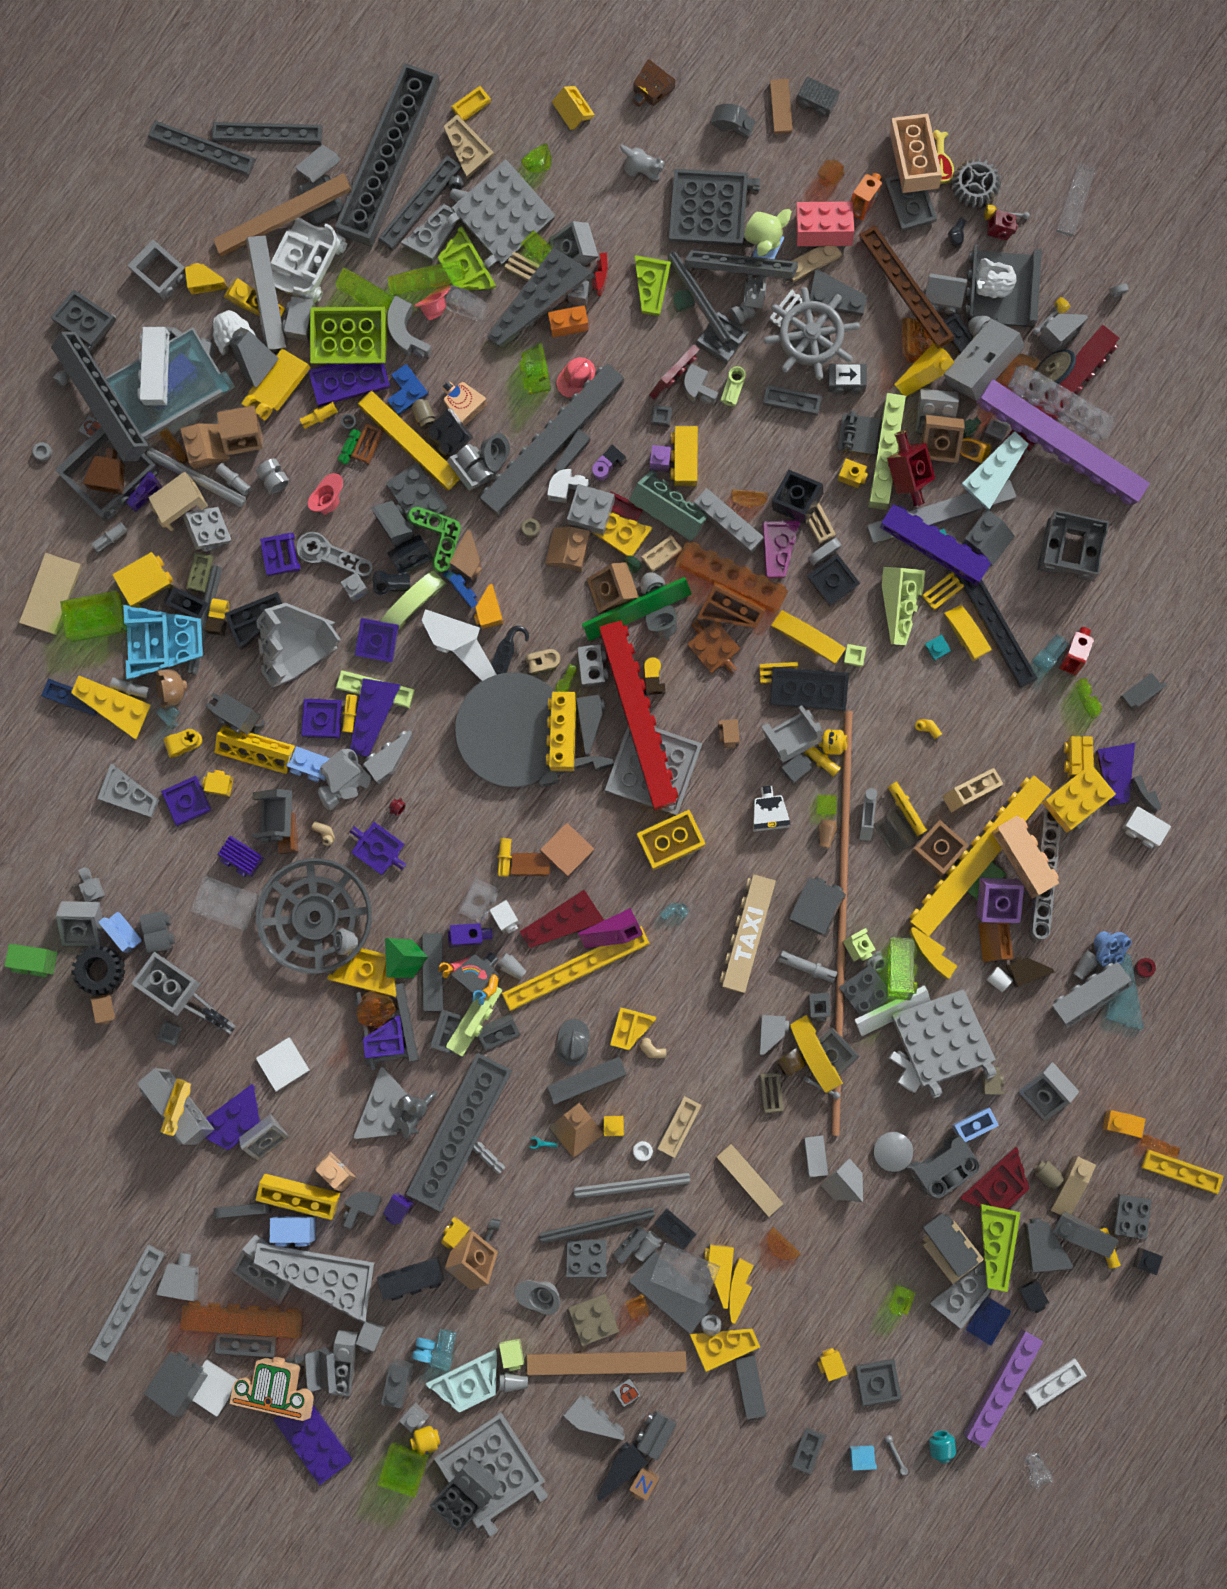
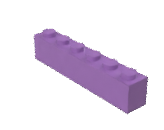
M1021 1329L964 1432L966 1438L985 1449L1043 1343L1042 1340Z

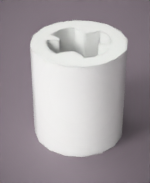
M996 967L987 978V981L1000 992H1003L1013 980L999 967Z

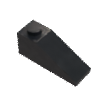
M633 1441L631 1443L625 1442L618 1448L619 1452L597 1495L599 1502L647 1464V1459L637 1449Z

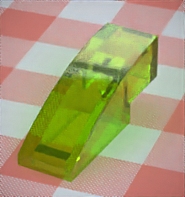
M346 268L342 269L335 282L337 289L353 296L354 300L368 307H385L388 312L394 299L376 285Z

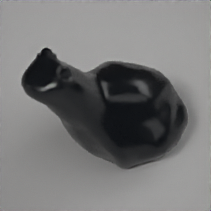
M960 217L956 225L948 232L949 240L955 248H960L964 241L963 228L967 220L963 217Z

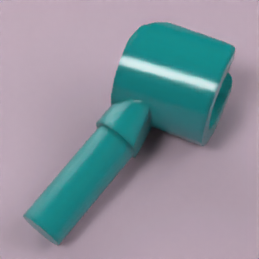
M538 1137L530 1138L536 1139L538 1143L535 1147L529 1146L532 1149H538L540 1146L557 1148V1143L541 1141Z

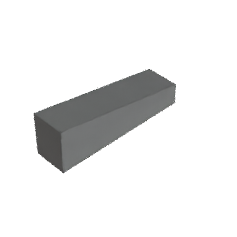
M580 429L577 430L555 466L556 473L567 469L590 443V437Z

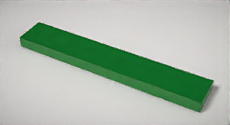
M685 577L680 578L582 623L588 641L601 636L600 626L622 621L624 626L692 595L687 579Z

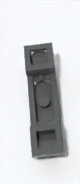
M589 756L574 759V770L592 764L595 771L614 766L613 760L606 757ZM549 771L539 781L540 787L544 788L559 783L557 775L570 771Z

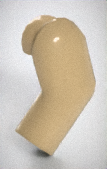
M314 821L312 830L321 833L322 843L325 846L332 845L335 841L332 828Z

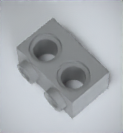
M600 645L578 647L582 688L604 686L605 680L608 679L607 668H603L602 661H606L605 650H601ZM590 653H595L598 657L596 660L590 661L587 659V656ZM596 671L600 676L597 679H591L589 674Z

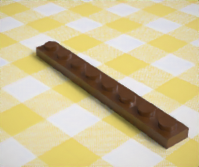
M873 226L859 234L862 243L937 349L953 341L954 335L878 228Z

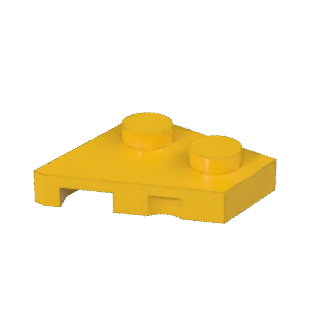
M620 1007L610 1045L630 1050L656 1021L657 1017Z

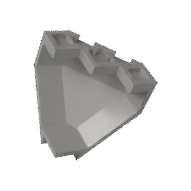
M288 603L265 609L256 621L257 628L261 632V639H258L259 651L263 655L264 662L261 665V671L272 688L297 678L338 649L336 645L341 640L332 628L335 622Z

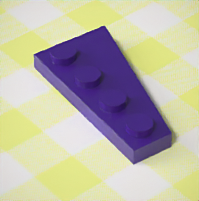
M363 678L350 748L356 754L363 756L371 754L380 730L387 719L389 710L401 688L400 684Z

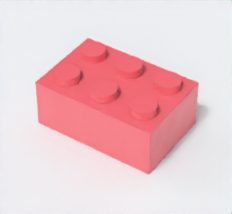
M853 201L797 202V246L853 245Z

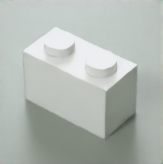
M1138 806L1132 810L1122 829L1126 830L1125 833L1128 836L1141 839L1142 844L1149 848L1159 847L1171 828L1170 825Z
M507 900L490 909L503 933L507 932L510 934L518 929L517 925L520 922Z

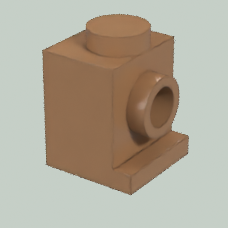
M738 719L718 721V728L722 727L719 730V739L723 741L724 748H736V745L740 743Z

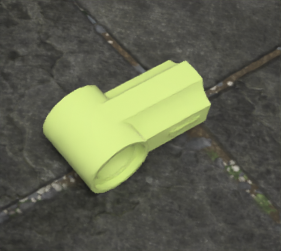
M736 366L729 371L720 400L725 405L736 407L745 380L743 368ZM739 374L742 378L736 381L732 378V375Z

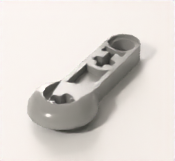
M305 533L297 542V553L306 562H325L352 574L357 572L363 578H367L373 573V566L370 561L332 546L320 533ZM315 543L317 549H313L312 552L309 551L308 545ZM350 557V561L356 564V569L353 570L354 565L349 563L347 566H344L342 560ZM362 564L369 565L370 570L367 573L359 571V567Z

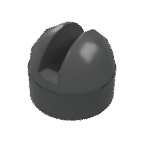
M459 175L457 177L451 176L448 182L449 189L451 191L453 188L462 190V178Z
M345 414L341 418V424L346 429H352L356 425V418L352 414ZM345 420H354V423H345Z

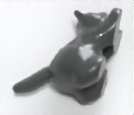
M437 1092L429 1093L424 1099L412 1097L409 1094L401 1097L398 1101V1107L402 1109V1115L394 1121L392 1130L394 1132L401 1130L404 1138H409L413 1134H419L416 1128L417 1124L426 1114L427 1105L437 1095Z

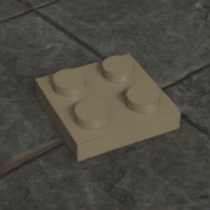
M606 1293L568 1307L582 1346L619 1332Z

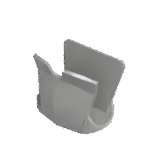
M351 749L340 750L320 767V774L326 777L331 792L336 793L339 791L343 799L358 796L357 787L362 786L366 789L371 780V775L361 767L356 753Z

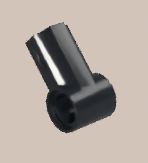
M377 571L373 574V590L378 595H385L389 591H408L410 589V574H388L385 571Z

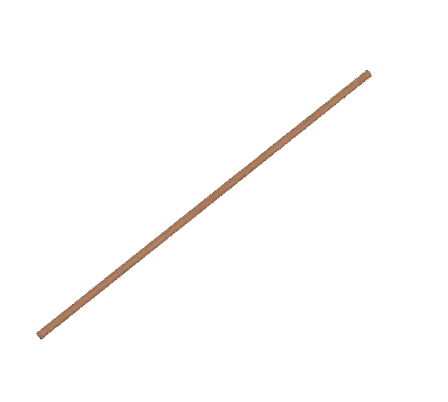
M845 711L844 735H847L848 742L847 750H844L839 887L843 888L842 892L846 894V897L840 903L838 916L835 1030L842 1038L844 993L839 987L844 984L845 945L843 941L846 939L853 711ZM841 1085L833 1089V1092L840 1093L839 1099L833 1098L832 1135L835 1136L840 1135Z

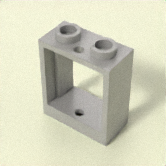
M154 240L127 265L130 271L162 300L170 297L174 289L186 280L185 267ZM159 254L177 268L160 287L142 273Z

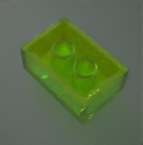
M116 590L60 601L65 635L72 643L127 632V626L124 624L122 596Z

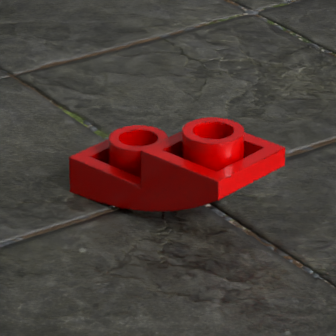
M607 252L600 253V260H597L598 272H595V279H592L593 290H597L598 296H602L607 282Z

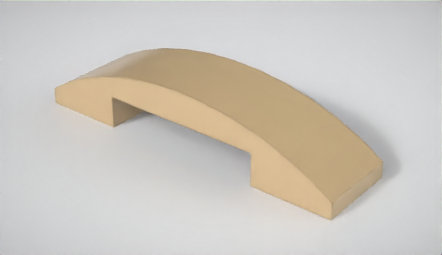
M732 1144L717 1156L719 1161L768 1217L783 1205L782 1201Z

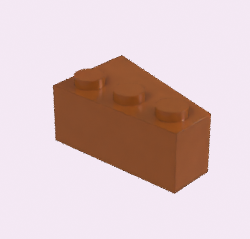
M715 581L697 619L757 628L766 607Z

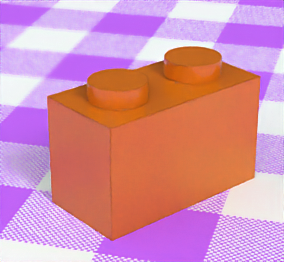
M585 305L548 312L553 338L589 331Z

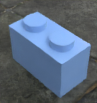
M985 1108L952 1124L956 1135H961L965 1142L999 1126L990 1108Z

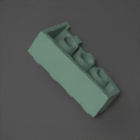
M652 469L637 483L629 501L637 508H641L649 513L651 517L663 522L668 528L674 529L684 538L692 541L699 534L708 516L690 501L685 502L682 497L683 495L679 491H672L668 487L669 483L664 479H658L656 477L657 473Z

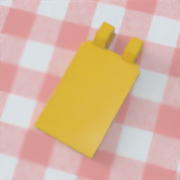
M281 349L276 355L279 358L261 383L257 388L252 386L248 391V396L241 403L245 407L255 406L256 414L264 421L271 415L273 409L276 411L280 409L311 368L309 364L284 349Z

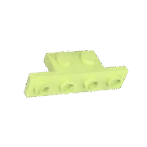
M497 987L496 993L484 999L483 1005H479V999L472 1002L446 1045L448 1049L460 1056L465 1054L474 1037H478L483 1029L482 1024L485 1019L488 1020L493 1012L492 1008L502 993L501 988Z

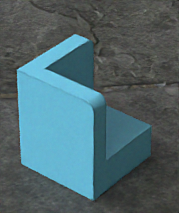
M874 1446L850 1447L852 1470L877 1469Z

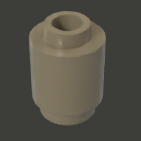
M423 399L413 402L411 410L417 424L421 428L430 427L435 422V416L429 402Z
M1048 1160L1045 1162L1040 1161L1034 1168L1036 1171L1034 1175L1048 1188L1051 1187L1055 1190L1064 1180L1061 1176L1062 1173Z

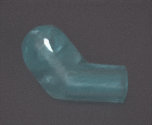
M671 903L659 914L664 920H667L673 914L686 917L689 914V910L683 903Z

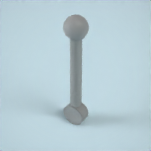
M804 1076V1081L823 1090L820 1084ZM828 1092L834 1099L840 1098L839 1092Z
M887 1435L885 1441L889 1443L900 1466V1473L907 1475L908 1469L903 1465L892 1442L893 1438Z

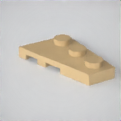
M458 115L444 125L447 137L468 179L494 156V152Z

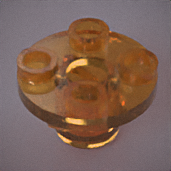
M369 991L363 995L362 1002L356 1009V1016L359 1023L365 1026L380 1028L392 1017L396 1008L390 997L379 994L376 991Z

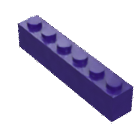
M893 504L880 525L882 530L975 586L979 584L991 565L986 556L982 554L977 555L972 552L969 546L957 543L954 537L942 534L936 526L927 525L921 517L917 515L912 516L900 505L896 506Z

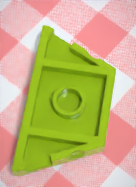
M462 226L459 227L458 233L449 241L446 249L438 256V261L456 291L495 289L496 284Z

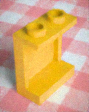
M150 552L112 574L131 607L140 608L141 602L168 587L170 588L171 582L174 581L170 573L163 570L162 566H164V563L159 555L155 556Z

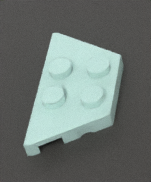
M494 1349L427 1382V1387L434 1390L458 1412L496 1395L497 1350Z

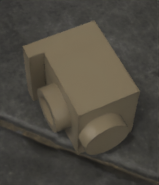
M995 1067L997 1074L990 1079H987L984 1071H982V1095L1005 1094V1090H1001V1087L1004 1086V1076L1000 1075L999 1067Z

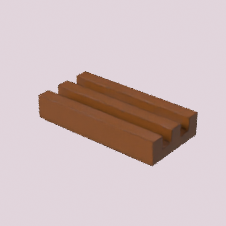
M366 423L351 457L370 465L383 435V429ZM369 429H371L370 435L363 448V451L361 455H358L360 448L364 442V439L367 435V432ZM375 432H377V435H376V437H375V439H374V442H373V444H372V446H371V449H370V451H369V453H368V455H367V458H365V455H366V453H367V451H368V448H369V446H370V444H371V442H372V439H373V437H374V435H375Z

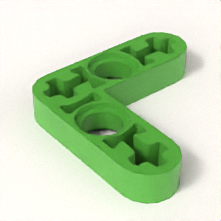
M413 507L407 513L408 521L412 525L440 534L432 567L439 573L445 572L449 569V562L454 555L461 530L460 523L455 519L421 507ZM417 511L418 516L425 517L426 515H428L425 519V524H423L424 519L418 518L417 520H414V516L412 514H414ZM431 517L438 519L439 524L437 527L430 525L429 519ZM453 524V528L456 530L451 533L450 537H444V535H449L450 532L447 526ZM443 541H448L451 544L449 551H445L442 548ZM443 555H449V557L445 556L443 560L446 566L440 568V564L437 561H440Z

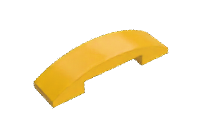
M808 1015L790 1024L798 1046L824 1092L828 1093L842 1085L843 1082L835 1067L831 1065L815 1034L816 1030Z

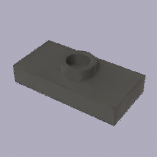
M638 1224L614 1251V1257L622 1264L631 1253L637 1251L640 1246L639 1243L648 1233Z

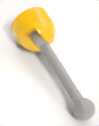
M986 205L984 219L988 220L998 208L994 205ZM1024 212L1023 214L1011 213L1016 215V217H1023V219L1025 220L1029 219L1030 214L1028 212Z
M1059 297L1054 304V311L1038 328L1033 329V334L1039 335L1040 330L1045 326L1044 323L1051 316L1054 317L1057 313H1065L1071 307L1068 301L1063 297Z

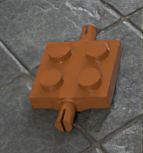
M697 620L694 621L691 626L695 629L697 635L687 644L711 674L723 666L731 674L734 671L736 672L737 668L731 660L741 650L740 647L719 622H713L710 626L703 628Z

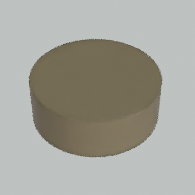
M533 518L524 520L521 525L523 535L527 538L536 537L540 533L539 522Z

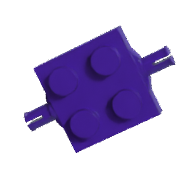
M375 822L365 832H361L355 826L352 828L354 831L351 830L350 833L358 838V842L351 853L382 876L393 864L401 869V871L406 867L407 864L398 858L399 853L405 846L402 841Z

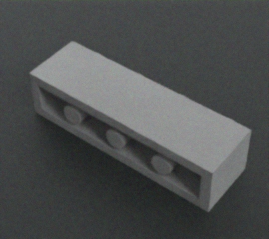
M707 488L694 501V505L708 516L707 520L749 556L763 543L764 537Z
M1118 962L1108 964L1103 968V972L1098 975L1093 974L1086 980L1085 984L1075 986L1070 990V994L1065 997L1060 996L1054 1001L1052 1005L1053 1010L1067 1029L1132 986V980Z

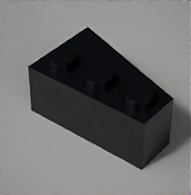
M276 592L224 613L239 649L242 650L261 634L260 629L257 628L256 621L265 609L284 603L280 593Z
M435 1257L383 1273L377 1277L383 1301L390 1298L393 1301L403 1298V1294L408 1292L411 1295L422 1292V1288L427 1286L430 1289L441 1286L440 1282L444 1281L445 1278L439 1257Z

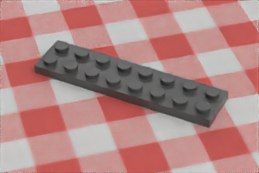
M480 1053L476 1054L406 1195L442 1212L513 1070Z

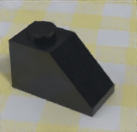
M172 584L164 599L165 604L200 619L208 605L206 601Z

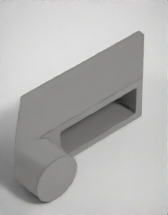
M873 788L868 789L864 795L859 840L871 841L877 791Z

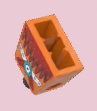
M873 173L872 176L866 174L852 194L853 216L862 221L877 199L881 189L882 177L878 173Z

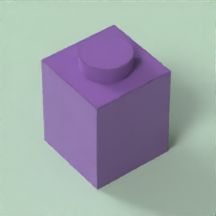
M652 445L650 470L669 472L671 447Z

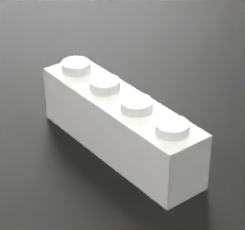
M143 327V334H140L142 352H139L141 370L138 371V378L141 381V387L138 388V399L145 406L167 405L170 333L166 327Z

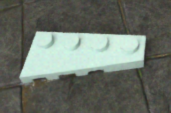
M1014 431L961 486L983 507L990 510L1027 448L1028 443Z

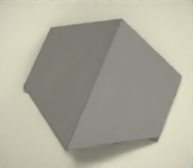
M850 1158L820 1184L833 1200L863 1202V1173Z

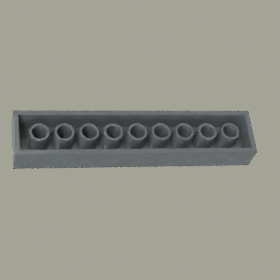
M407 63L403 64L352 185V191L349 192L335 227L340 236L373 247L439 90L440 81L437 74Z

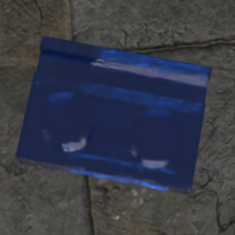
M987 1296L976 1310L965 1330L992 1346L1012 1311Z

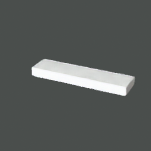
M922 986L855 1019L860 1035L864 1036L892 1022V1014L931 1001L925 986Z

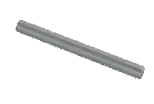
M149 448L146 456L154 462L179 475L186 472L196 484L239 507L245 504L246 498L153 448Z
M689 1173L576 1187L574 1188L575 1198H584L689 1184L690 1175Z

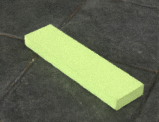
M341 670L336 689L360 695L363 678L377 679ZM401 686L393 704L410 709L415 690Z

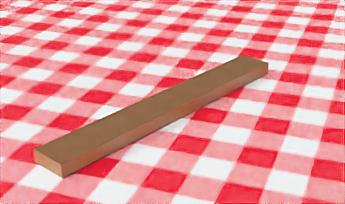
M343 173L214 238L218 253L223 256L247 244V237L263 236L351 192L352 190L346 175Z
M686 1351L527 1354V1375L687 1372Z

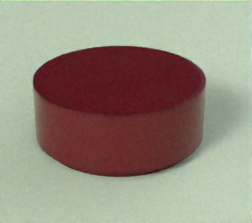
M1142 958L1136 962L1135 971L1140 977L1147 978L1155 973L1156 965L1153 960Z

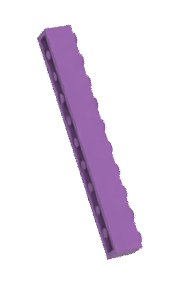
M994 379L986 385L976 401L980 404L981 409L992 412L999 421L1007 422L1014 431L1022 432L1033 443H1039L1046 452L1054 453L1061 462L1069 463L1076 472L1090 477V481L1104 486L1108 493L1116 494L1127 505L1138 503L1150 484Z

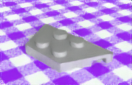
M383 1067L380 1068L355 1132V1139L398 1134V1132L392 1130V1125L402 1115V1109L398 1107V1101L408 1093L403 1090L399 1083Z

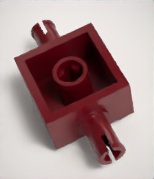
M899 431L894 434L899 450L887 458L896 494L910 493L913 506H920L925 503L921 488L935 479L927 444L909 445L907 432Z

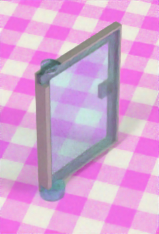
M193 327L169 341L167 405L145 406L138 399V388L141 387V381L138 378V371L141 370L139 359L106 377L109 385L144 440L235 388L227 372H219Z

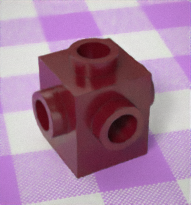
M996 209L987 220V235L1008 241L1012 234H1015L1017 231L1016 215Z

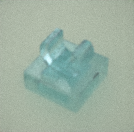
M171 706L167 712L162 708L156 712L170 728L174 729L178 725L174 719L180 712L174 706Z

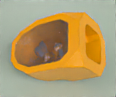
M971 437L962 439L960 449L962 456L979 463H983L989 457L991 452L990 444Z

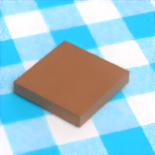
M566 823L540 851L568 877L594 851V848Z

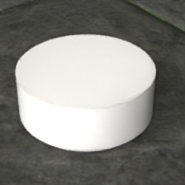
M638 1142L633 1148V1155L639 1161H647L652 1156V1147L647 1142Z

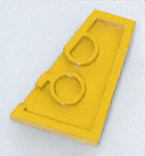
M752 1328L720 1331L716 1335H707L705 1333L690 1334L706 1372L760 1348Z

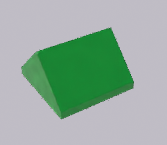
M385 938L386 977L414 978L428 956L412 939Z

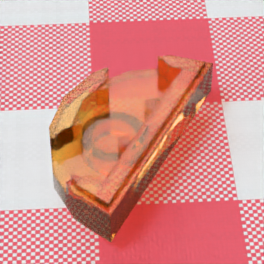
M731 489V498L736 503L751 508L767 502L768 493Z
M773 1226L768 1232L767 1242L769 1249L775 1256L780 1259L790 1260L796 1259L801 1255Z

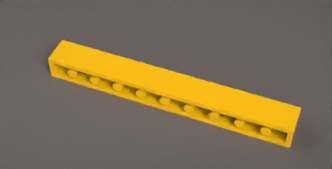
M1034 775L1030 779L1027 777L1019 785L1022 789L1018 793L1014 791L1007 801L1010 803L1007 807L1004 808L1002 806L995 814L997 816L994 822L989 821L983 828L985 833L981 837L977 835L971 842L973 847L970 851L965 850L958 858L961 860L957 866L953 864L946 872L948 877L944 881L940 879L934 886L936 891L933 895L928 894L921 902L924 904L920 910L916 908L909 916L911 918L909 924L912 927H915L928 937L1002 850L992 831L1016 816L1026 821L1051 792L1048 786Z

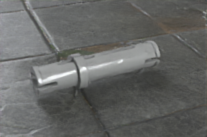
M782 951L778 961L809 973L814 978L819 977L831 983L834 982V977L837 974L836 971L822 967L820 963L815 964Z

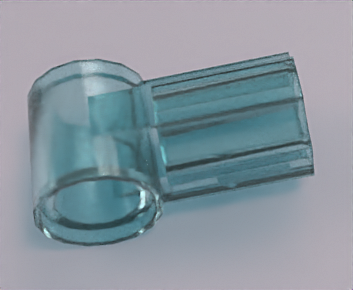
M1056 634L1048 645L1033 659L1032 663L1047 674L1069 643L1065 638Z
M440 1329L436 1349H434L431 1357V1368L450 1371L457 1332Z

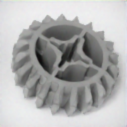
M980 157L976 162H974L973 158L969 160V163L963 161L962 165L957 166V171L953 172L954 177L951 179V184H953L951 190L955 191L954 197H959V203L965 201V207L969 203L972 204V208H975L976 204L980 208L983 206V203L989 205L990 201L995 200V195H998L1000 192L1001 182L999 181L1001 180V175H997L998 169H993V163L987 165V159L984 162H980ZM967 175L968 181L966 185L963 186L962 178L963 176ZM989 180L990 189L986 191L985 184Z

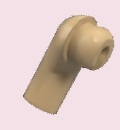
M649 1038L641 1040L640 1048L647 1057L666 1058V1049H656L651 1044Z

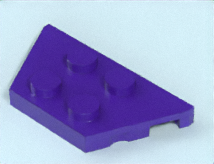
M254 1084L248 1086L206 1118L215 1129L206 1137L207 1140L230 1150L240 1142L239 1138L260 1122Z

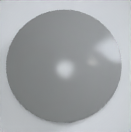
M888 1132L876 1141L874 1157L878 1165L883 1169L891 1172L901 1171L910 1164L913 1157V1147L909 1139L903 1134Z

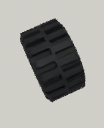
M98 945L95 947L89 946L87 950L83 949L80 951L81 955L75 957L77 961L72 964L75 968L71 970L72 975H75L73 980L75 983H78L77 986L83 989L84 992L95 995L110 994L113 992V989L119 987V982L124 980L122 974L125 975L126 970H123L125 964L121 961L122 957L110 948ZM103 959L108 967L107 975L103 980L95 982L90 976V967L96 960Z

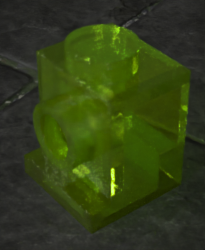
M895 1284L887 1305L891 1309L890 1312L900 1317L902 1313L908 1315L916 1292ZM898 1297L903 1298L902 1304H897L896 1300Z

